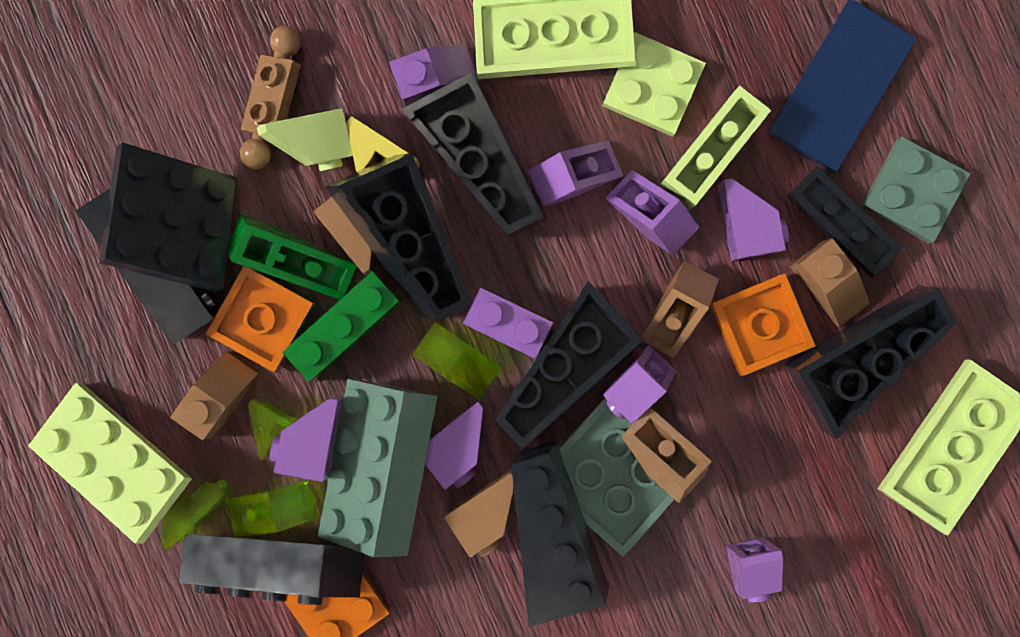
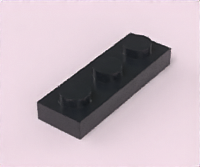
M818 166L813 168L787 195L830 239L833 238L837 245L870 277H875L902 249L884 229Z

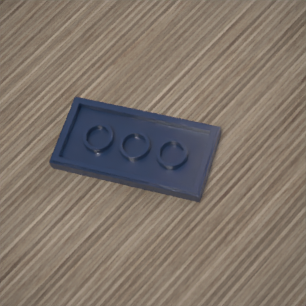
M848 0L767 134L832 173L837 172L917 38L856 1Z

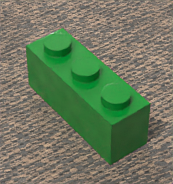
M372 271L282 353L308 382L317 381L402 305L403 302L380 276Z

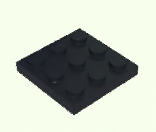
M122 142L116 147L99 263L214 292L223 289L236 177Z

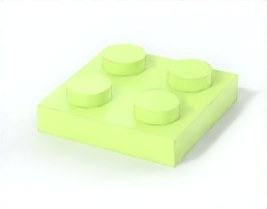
M634 32L636 64L631 67L618 68L602 106L673 137L706 63Z

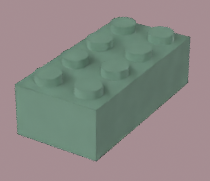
M347 379L318 532L319 538L372 557L408 556L437 396L383 383Z

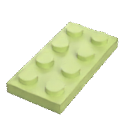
M473 0L478 79L631 67L636 64L631 0Z
M965 360L877 489L942 534L948 536L1019 432L1020 393L972 360Z
M79 383L73 385L28 445L135 544L145 543L192 480L188 474L88 387Z

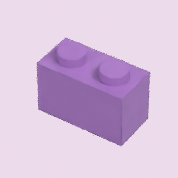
M480 288L463 324L536 359L553 322Z

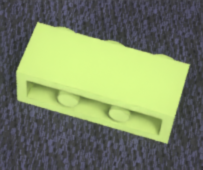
M739 85L661 182L659 187L678 198L687 210L692 209L771 110Z

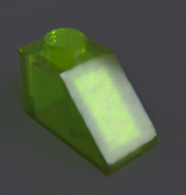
M437 322L432 325L412 354L444 378L478 399L481 398L501 369L500 365Z
M307 480L286 483L225 500L235 538L275 533L317 519L314 508V496L309 489Z

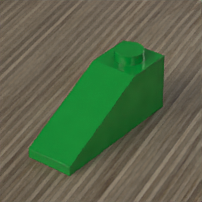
M241 213L228 242L227 254L232 262L339 300L344 297L357 267L354 262L278 227Z

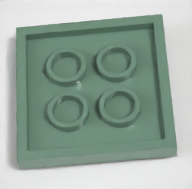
M604 397L559 447V451L586 524L624 557L674 499L647 475L629 449L622 435L632 424L626 418L621 419L616 416L608 407L607 399Z

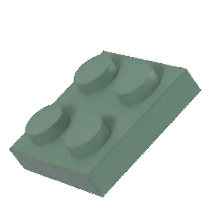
M901 136L896 139L860 207L928 244L933 243L971 173Z

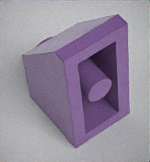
M466 44L425 48L389 62L405 106L471 72L477 77Z
M609 140L560 152L528 170L543 207L571 199L623 177Z
M633 170L606 197L608 202L649 240L672 256L700 227L678 198Z
M732 178L725 179L717 185L731 261L776 254L786 250L784 243L789 241L788 227L784 219L780 220L777 209Z
M648 345L613 381L603 396L607 399L608 407L616 416L621 419L626 418L633 424L667 391L677 371Z
M335 396L328 399L281 431L280 437L274 438L270 451V461L275 462L273 473L321 482L329 477L343 403L342 397Z
M477 401L429 440L425 465L444 489H447L452 484L458 489L475 475L472 468L477 465L484 410V406L480 401Z
M764 537L726 545L734 588L742 599L748 598L749 602H762L771 599V593L782 591V550Z

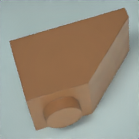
M332 197L313 211L314 214L363 274L368 275L372 271L374 272L376 255Z
M833 238L820 242L790 266L837 327H841L870 304L858 270Z
M684 260L667 286L640 337L643 342L674 358L708 310L719 279Z
M226 351L192 385L170 418L202 441L214 438L260 373L229 351Z
M652 408L645 411L622 435L623 440L647 475L678 503L704 478L712 463L707 456Z
M511 469L445 512L444 519L470 558L478 552L481 557H484L501 545L499 539L504 536L514 489Z

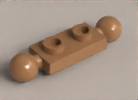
M288 25L279 26L271 33L270 45L274 51V56L260 55L240 130L252 134V138L245 141L240 148V159L250 169H262L270 162L271 149L267 144V140L258 135L257 127L266 123L287 119L301 65L289 58L299 51L302 42L301 36L295 28Z

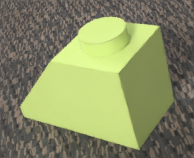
M343 108L266 123L257 127L259 136L305 166L318 164L320 171L343 166L341 158L353 156Z

